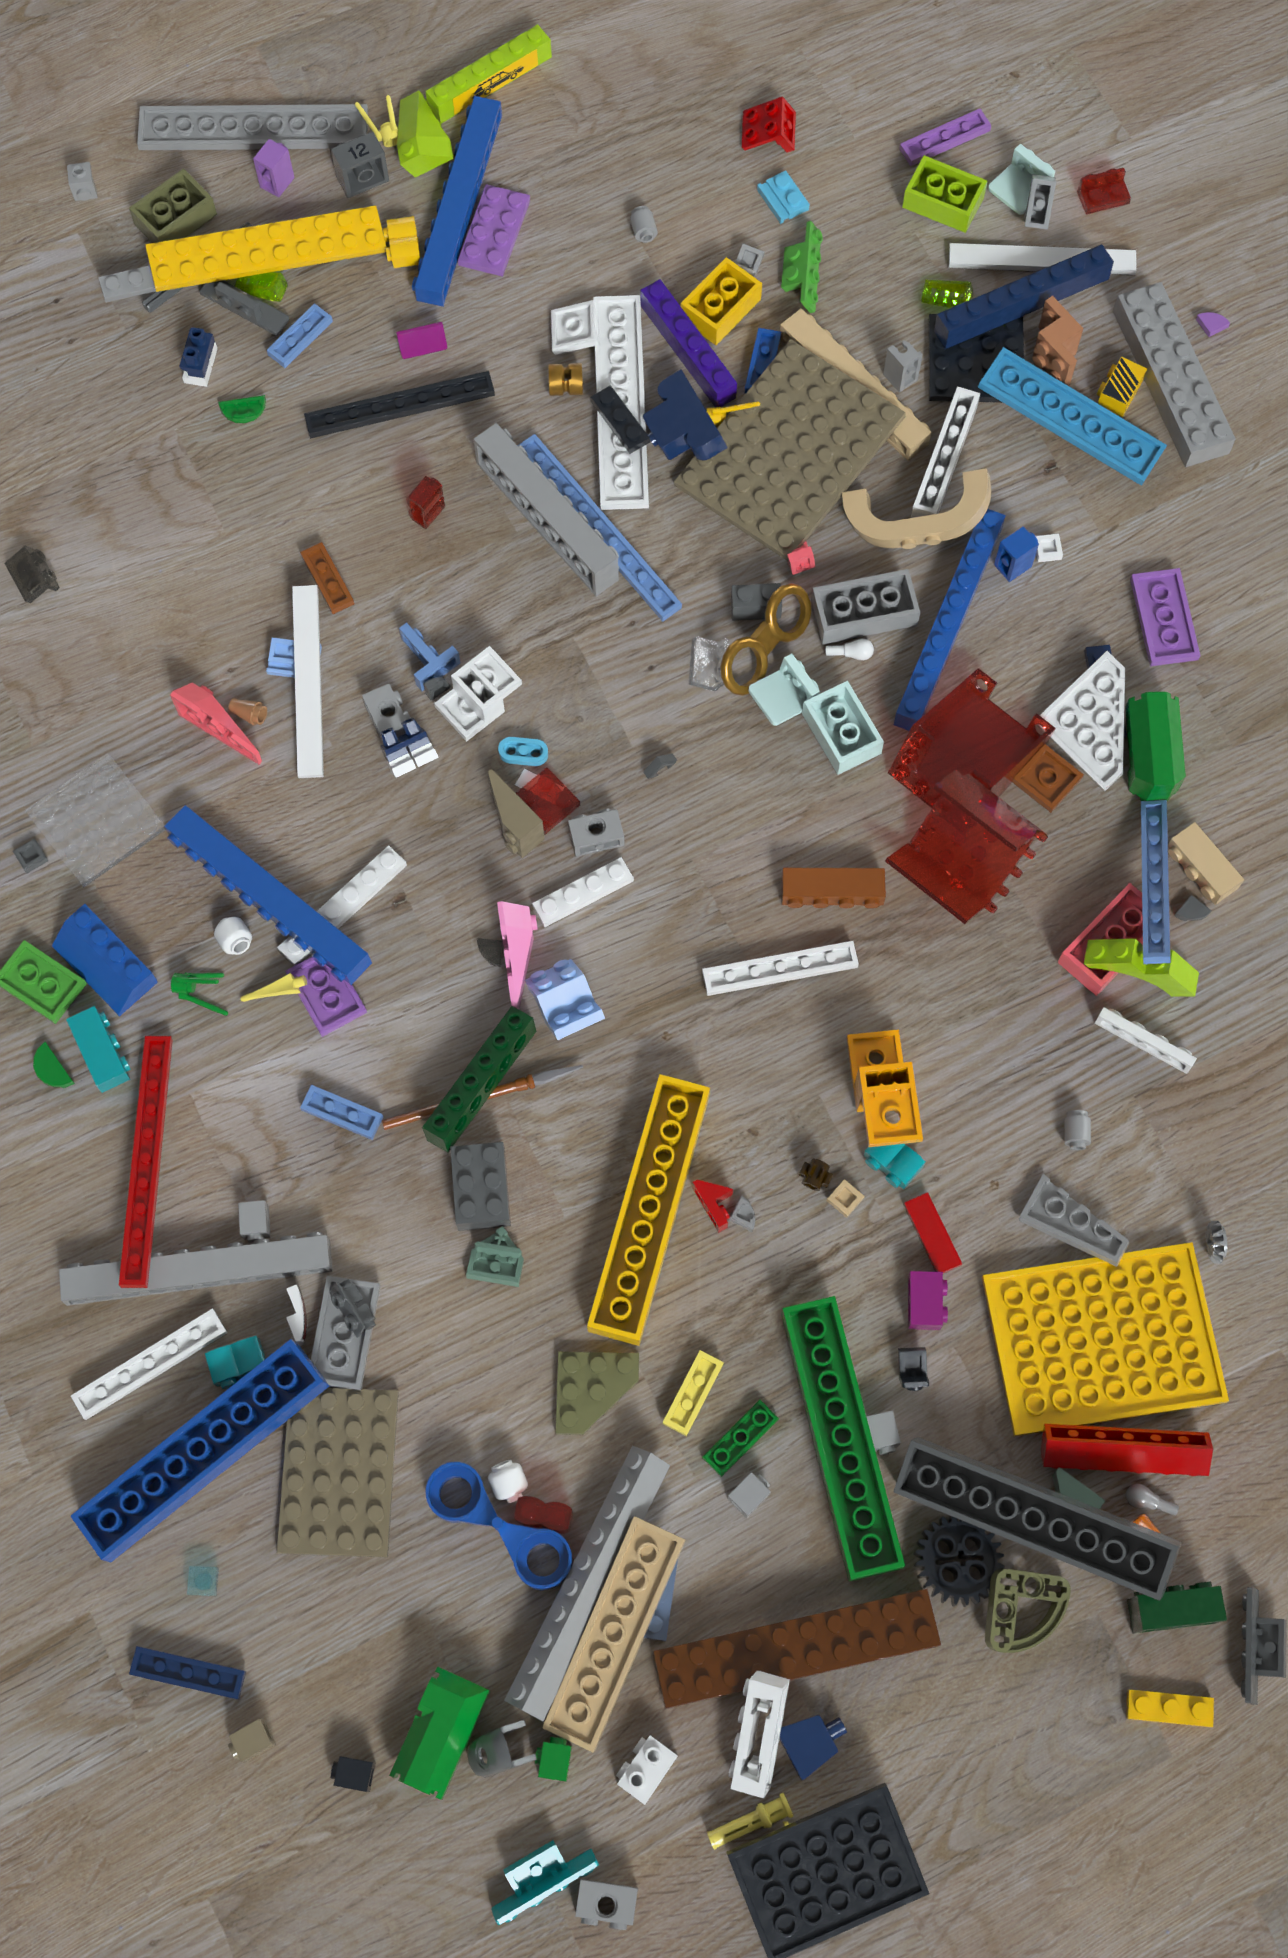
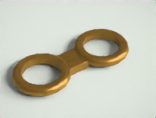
M789 583L775 590L767 602L765 621L759 625L750 637L746 636L736 639L726 649L720 666L721 678L725 687L731 693L741 696L750 694L748 692L749 686L765 678L768 668L767 656L780 641L790 642L796 640L805 632L809 625L812 611L809 596L801 586ZM794 594L800 603L799 620L790 631L783 632L777 623V608L785 596ZM749 647L756 656V670L750 681L739 685L735 682L732 675L733 660L740 650Z

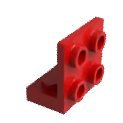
M783 96L743 111L742 149L744 151L772 141H776L786 153L795 150L796 111Z

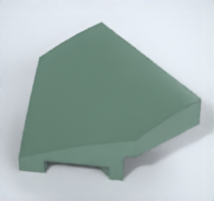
M502 1226L490 1237L481 1242L474 1243L475 1248L471 1250L466 1273L467 1279L519 1287L524 1258L520 1248L516 1247Z

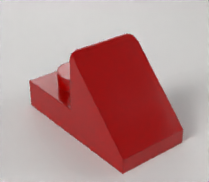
M701 1180L693 1181L692 1189L717 1232L720 1233L727 1229V1220L730 1216L723 1204L718 1206V1203L731 1197L733 1189Z

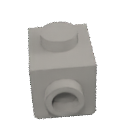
M90 162L67 165L68 182L74 200L86 201L98 198Z
M742 244L735 264L753 277H756L765 252Z

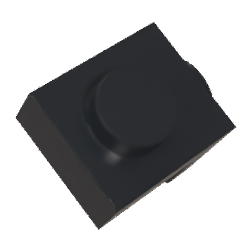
M898 1348L899 1381L902 1388L910 1391H919L923 1387H928L926 1348Z

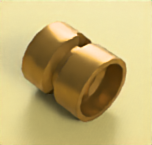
M582 363L568 364L567 367H563L562 364L548 365L550 396H563L565 392H568L569 395H583Z

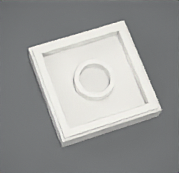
M595 300L551 310L552 352L555 355L599 345L598 306Z

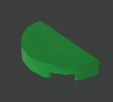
M262 395L220 401L218 404L221 413L228 420L234 423H248L261 416L266 406V397Z
M44 1042L37 1049L33 1059V1068L37 1077L45 1085L66 1088L75 1084L48 1044Z

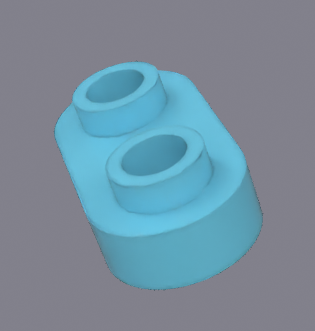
M507 737L498 746L499 756L505 763L540 766L548 759V747L543 741L538 739ZM509 750L516 751L513 755L507 754ZM538 752L540 756L533 757L532 754Z

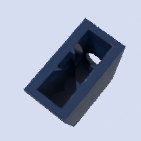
M816 1715L781 1727L779 1740L800 1780H804L839 1752L833 1740L846 1734L847 1730L839 1717L825 1725L821 1716Z

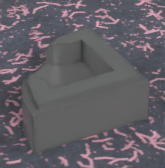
M443 677L433 678L424 683L425 693L430 700L435 699L451 687Z
M673 754L657 756L643 773L648 779L656 777L660 769L665 766L668 769L671 768L677 759Z
M1191 895L1177 911L1175 917L1183 921L1202 920L1212 910Z

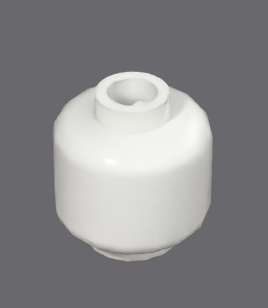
M239 917L222 919L214 931L216 941L227 954L238 955L244 953L249 948L252 940L251 931Z
M506 1460L491 1467L492 1472L488 1476V1481L495 1498L498 1500L506 1499L508 1503L521 1499L523 1497L522 1492L528 1487V1482L519 1463H512V1460Z

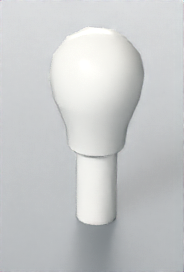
M858 639L841 646H826V656L845 655V657L863 661L868 660L874 652L873 644L867 639Z

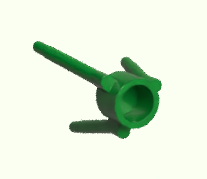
M185 972L184 974H173L171 991L172 993H179V999L188 1000L225 1016L228 1015V1011L189 995V993L195 992L196 984H218V979L210 978H223L225 976L224 973Z

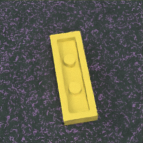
M701 1350L699 1351L663 1421V1425L687 1437L724 1362Z

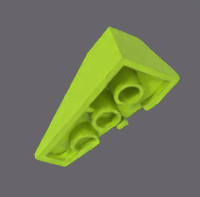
M419 90L400 100L397 138L400 165L415 178L453 159L450 138L442 129L439 120L435 117L431 107Z

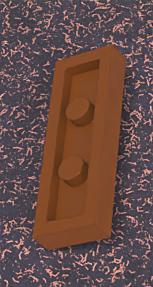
M321 542L301 551V557L332 614L354 605V600L323 543Z

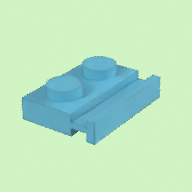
M786 170L767 179L763 184H757L758 193L780 224L784 223V220L788 218L790 220L809 210V202Z

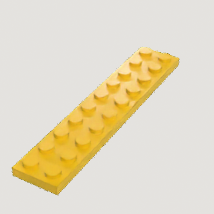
M376 205L145 244L156 292L386 252V243Z

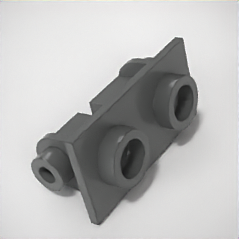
M349 1279L342 1283L336 1282L330 1292L331 1301L342 1312L347 1328L353 1331L358 1338L365 1328L370 1330L376 1326L374 1322L376 1318L366 1303L357 1307L356 1303L362 1301L363 1297L354 1282H350Z

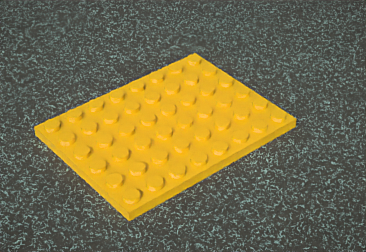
M1193 1242L1127 1252L1123 1254L1117 1267L1095 1257L982 1276L1014 1436L1043 1432L1044 1424L1083 1426L1229 1402Z

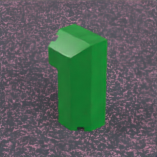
M1145 692L1141 694V699L1135 701V696L1129 698L1125 706L1130 767L1127 772L1128 789L1133 795L1139 796L1140 801L1167 800L1168 802L1173 794L1179 790L1186 777L1179 698L1174 696V699H1172L1169 692Z
M437 1667L435 1672L440 1675L437 1679L431 1677L417 1709L422 1711L421 1717L415 1715L389 1776L397 1778L400 1774L398 1781L428 1795L430 1793L434 1795L435 1791H437L438 1793L435 1798L443 1800L490 1690Z

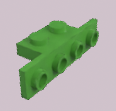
M808 221L806 224L805 242L784 248L781 284L785 292L801 288L800 302L810 313L816 311V303L818 302L817 285L820 280L818 273L819 263L821 262L820 246L823 241L820 229H817L812 221Z

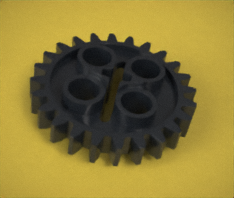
M944 1516L939 1519V1525L932 1522L929 1525L931 1531L925 1529L922 1532L926 1540L919 1539L916 1543L922 1550L914 1552L916 1557L921 1558L920 1561L914 1564V1567L922 1568V1572L917 1578H926L927 1580L923 1588L932 1586L931 1597L940 1593L941 1603L951 1598L953 1607L958 1604L959 1600H961L963 1607L969 1605V1598L975 1605L980 1602L979 1595L984 1599L988 1598L989 1593L987 1589L990 1590L992 1574L998 1569L1005 1568L1003 1564L998 1563V1560L1003 1558L1004 1554L996 1553V1549L1001 1545V1542L993 1543L991 1540L995 1536L994 1533L987 1535L985 1529L963 1520L958 1521L953 1516H950L949 1523ZM965 1539H971L975 1542L976 1551H969L966 1548ZM939 1541L947 1543L949 1554H943L939 1551ZM957 1555L959 1559L972 1558L974 1556L983 1557L982 1561L968 1560L964 1562L961 1566L960 1563L957 1561L945 1563L942 1565H937L935 1563L936 1560H952ZM970 1567H976L980 1571L981 1577L979 1580L973 1579L970 1576ZM943 1569H948L953 1573V1582H947L943 1579Z

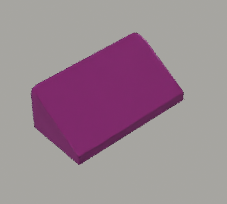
M442 322L396 332L402 359L447 349Z

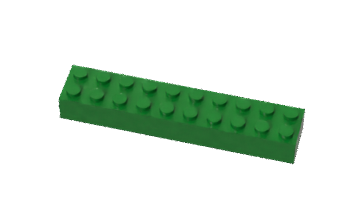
M832 1296L782 1308L781 1316L848 1582L903 1569L905 1563L836 1297Z

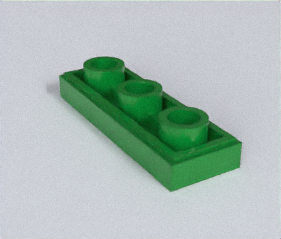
M759 1400L702 1456V1459L722 1477L779 1418ZM743 1434L745 1435L746 1440L744 1442H738L736 1440V1435Z

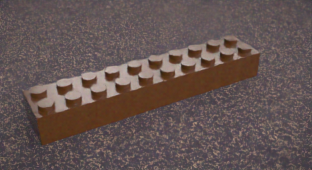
M928 1589L659 1649L653 1651L665 1709H670L743 1692L746 1679H750L756 1671L792 1681L941 1646V1641Z

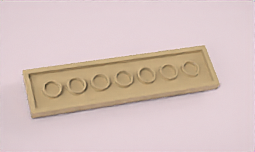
M634 1516L543 1724V1729L586 1750L595 1752L686 1539Z

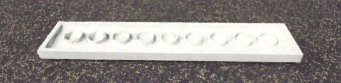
M640 295L593 297L598 306L599 345H595L597 393L611 385L646 432V424L643 419L645 400ZM597 411L601 510L649 508L646 445L629 454Z

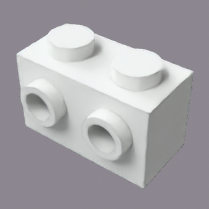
M649 1736L647 1740L643 1737L640 1739L632 1751L636 1754V1757L631 1764L625 1761L616 1775L620 1779L617 1785L644 1805L678 1757L652 1736Z

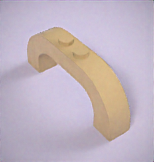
M987 468L962 472L964 483L963 496L953 509L944 513L896 521H883L872 514L871 500L866 488L842 492L843 506L855 532L863 540L874 546L912 549L920 544L937 545L941 541L954 539L966 534L981 521L991 499L990 476Z

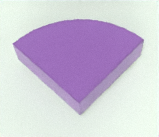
M1201 313L1196 318V321L1208 337L1228 328L1230 324L1225 317L1217 313Z

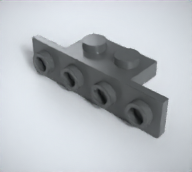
M224 280L206 283L199 291L200 295L276 336L279 335L289 321L288 315Z
M1247 1587V1594H1243L1242 1598L1243 1610L1246 1611V1622L1242 1624V1637L1246 1640V1651L1242 1652L1241 1657L1242 1667L1245 1669V1680H1242L1241 1695L1245 1698V1703L1258 1705V1676L1286 1678L1287 1620L1259 1618V1590Z

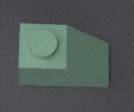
M1060 1467L1052 1474L1055 1492L1098 1509L1104 1504L1105 1500Z

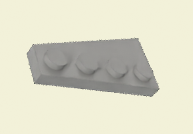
M1042 1174L1019 1217L1020 1222L1116 1267L1129 1245L1128 1239L1102 1219L1096 1218L1083 1204H1078L1069 1197V1193L1051 1183L1050 1179Z

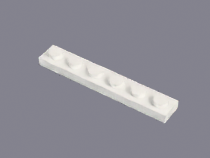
M388 845L316 912L339 929L407 866L406 861ZM289 936L277 948L295 966L304 961L311 952L309 950L302 951L293 942L295 939Z
M849 941L702 969L707 996L854 969L858 968L859 963L854 942Z
M212 1308L72 1394L71 1397L83 1419L87 1420L227 1334V1331Z

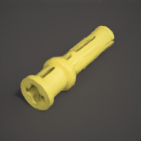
M784 1792L779 1794V1798L771 1802L757 1804L758 1806H756L755 1811L732 1820L712 1831H708L707 1834L713 1849L715 1850L717 1847L740 1838L762 1826L769 1829L772 1827V1823L787 1816L789 1818L794 1817Z

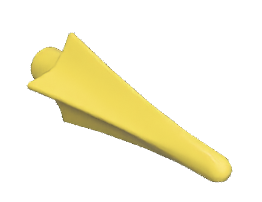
M289 973L261 989L243 995L240 999L242 1002L270 996L301 993L299 987L307 985V979L304 975L294 977Z

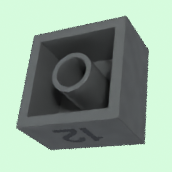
M374 132L361 135L356 139L341 143L331 149L336 178L347 198L389 182L385 152Z

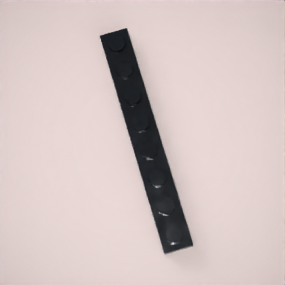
M485 371L304 413L311 439L495 396V391L490 373Z

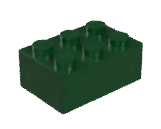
M1211 1581L1195 1583V1585H1190L1188 1590H1184V1585L1168 1586L1160 1601L1139 1592H1134V1597L1127 1599L1132 1634L1211 1625L1227 1621L1221 1586L1212 1587Z

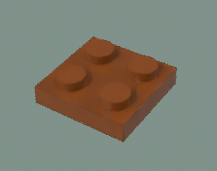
M1044 744L1013 778L1012 783L1052 813L1082 780L1084 774Z

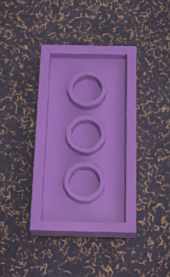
M486 184L458 258V265L503 277L530 203V195Z
M1180 568L1132 574L1130 580L1150 666L1199 660V647Z

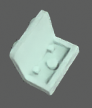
M1020 144L1014 149L1012 163L989 184L988 190L1017 214L1022 215L1026 212L1032 174L1054 177L1055 170L1050 164L1038 158L1032 150Z
M793 654L784 657L780 670L751 684L748 689L752 698L774 726L802 713L804 701L820 693L817 683L810 679L805 672L802 662L797 660Z

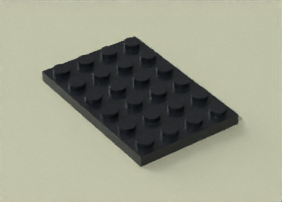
M885 1783L726 1852L767 1958H787L930 1894Z

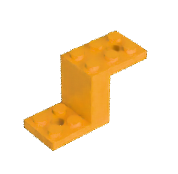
M899 1029L847 1035L856 1111L864 1112L868 1146L877 1147L922 1142L923 1134L912 1062H903ZM873 1052L880 1053L883 1057V1062L873 1064L869 1060V1055ZM888 1111H895L898 1113L900 1120L895 1124H891L886 1121L885 1114Z

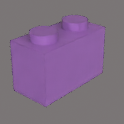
M268 139L253 158L260 188L280 197L294 179V173L287 147L282 143H276Z

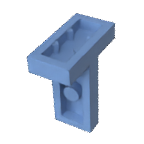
M408 623L399 628L403 642L425 665L414 674L415 683L421 691L425 690L424 683L433 678L443 677L461 663L459 652L454 646L438 655L432 645L427 646L423 642L424 638L417 628L412 629Z

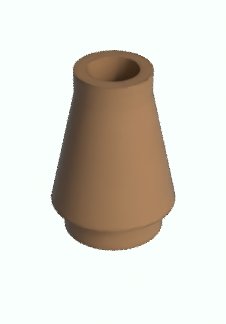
M233 698L229 703V712L234 713L253 726L263 724L267 717V707L262 702Z

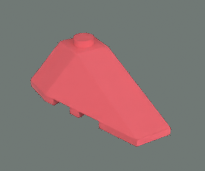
M190 683L172 691L170 696L179 716L260 765L262 759L258 750L215 699L210 689L203 685L199 687L194 683Z

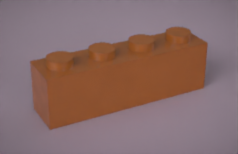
M783 868L782 905H788L790 908H800L803 905H813L815 908H826L829 905H839L840 908H852L854 905H864L866 908L873 909L883 906L885 902V868Z

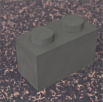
M781 583L732 585V621L765 619L767 602L772 593L781 586ZM782 600L777 608V619H781Z

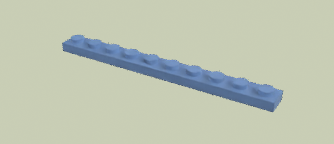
M534 434L519 445L525 449L532 463L534 461L537 462L543 471V475L555 482L562 496L566 495L571 500L573 508L585 515L588 525L593 530L597 529L601 533L608 547H614L619 555L618 571L661 621H665L682 609V603L542 441Z

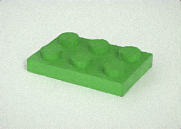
M25 940L0 970V987L54 1024L59 1021L87 984L84 979Z

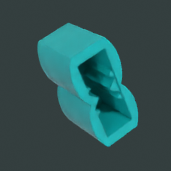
M905 1144L868 1147L864 1152L865 1163L875 1171L879 1169L884 1172L887 1182L895 1188L899 1186L905 1189L926 1163L920 1155Z
M257 1336L249 1337L205 1353L213 1384L217 1387L221 1386L222 1389H228L266 1359L260 1338Z

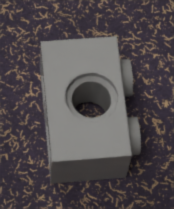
M1032 174L1024 219L1025 227L1048 230L1056 187L1055 177Z
M387 684L362 695L364 705L380 739V732L388 728H393L397 737L405 734L401 723L409 719L410 715L408 711H402L400 705L403 702L397 690L393 692L390 684ZM386 712H394L390 717L383 716Z
M603 809L594 815L587 816L582 814L573 817L572 820H568L569 832L576 857L625 846L624 833L617 809L612 811L611 809ZM592 828H600L602 832L592 834L590 830Z
M581 1879L575 1917H580L582 1924L598 1926V1920L610 1922L609 1928L626 1930L627 1925L633 1926L638 1888ZM605 1896L612 1898L615 1903L614 1910L609 1914L602 1913L598 1908L599 1900Z

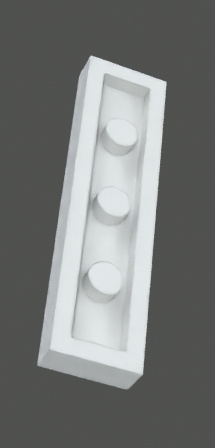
M622 857L533 902L532 906L543 926L547 927L633 882L634 878Z
M1103 1008L1095 1022L1098 1026L1186 1074L1197 1059L1186 1048H1177L1170 1044L1164 1036L1154 1035L1146 1031L1142 1024L1124 1019L1122 1014L1114 1009Z

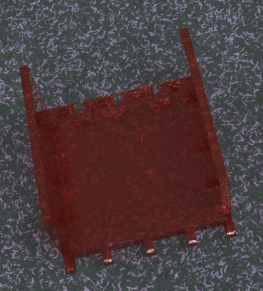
M955 770L934 785L933 789L941 795L934 804L935 809L930 810L921 827L918 828L910 840V843L905 844L888 856L885 862L963 924H966L983 909L991 913L997 911L998 907L992 902L993 898L997 893L1004 897L1009 894V889L1003 884L1010 874L1016 878L1021 877L1023 872L1017 867V864L1024 855L1029 859H1033L1036 853L1030 848V845L1035 838L1045 842L1048 835L970 774L963 776Z

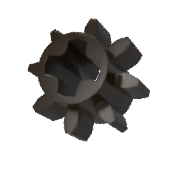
M815 1158L811 1160L810 1164L804 1162L799 1172V1176L803 1177L801 1183L815 1191H820L821 1186L827 1188L833 1175L828 1172L830 1166L824 1161Z

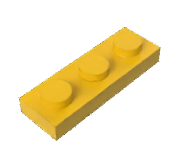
M1129 1689L1127 1690L1126 1719L1213 1727L1214 1698Z

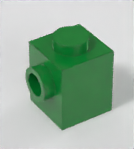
M550 1737V1743L543 1742L542 1748L537 1747L535 1765H540L539 1778L567 1782L572 1746L566 1745V1739Z

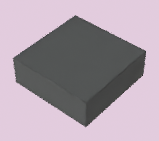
M35 838L13 850L26 874L48 862L47 857Z

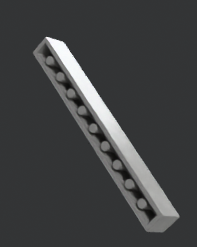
M313 1232L307 1234L305 1238L296 1239V1236H283L280 1238V1241L270 1242L269 1239H259L253 1241L254 1244L251 1245L235 1242L227 1244V1248L217 1249L216 1246L201 1247L200 1251L197 1252L181 1249L174 1251L173 1255L163 1256V1253H151L148 1288H121L119 1286L121 1258L119 1262L111 1263L110 1260L94 1261V1265L83 1266L82 1263L68 1264L65 1269H59L61 1301L65 1305L70 1306L333 1272L330 1240L327 1235H323L321 1232Z
M632 1445L504 1700L541 1721H544L560 1688L634 1516L642 1520L644 1519L670 1467L669 1464L651 1452Z

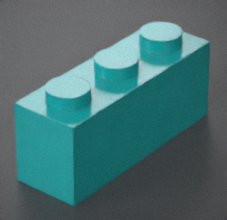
M93 1006L66 1019L91 1076L101 1093L131 1080L127 1071L131 1070L126 1057H120L117 1051L121 1046L115 1034H109L107 1027L111 1024L104 1011L100 1013Z

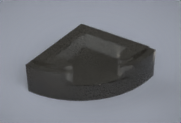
M477 938L478 949L482 957L491 965L501 967L503 940Z

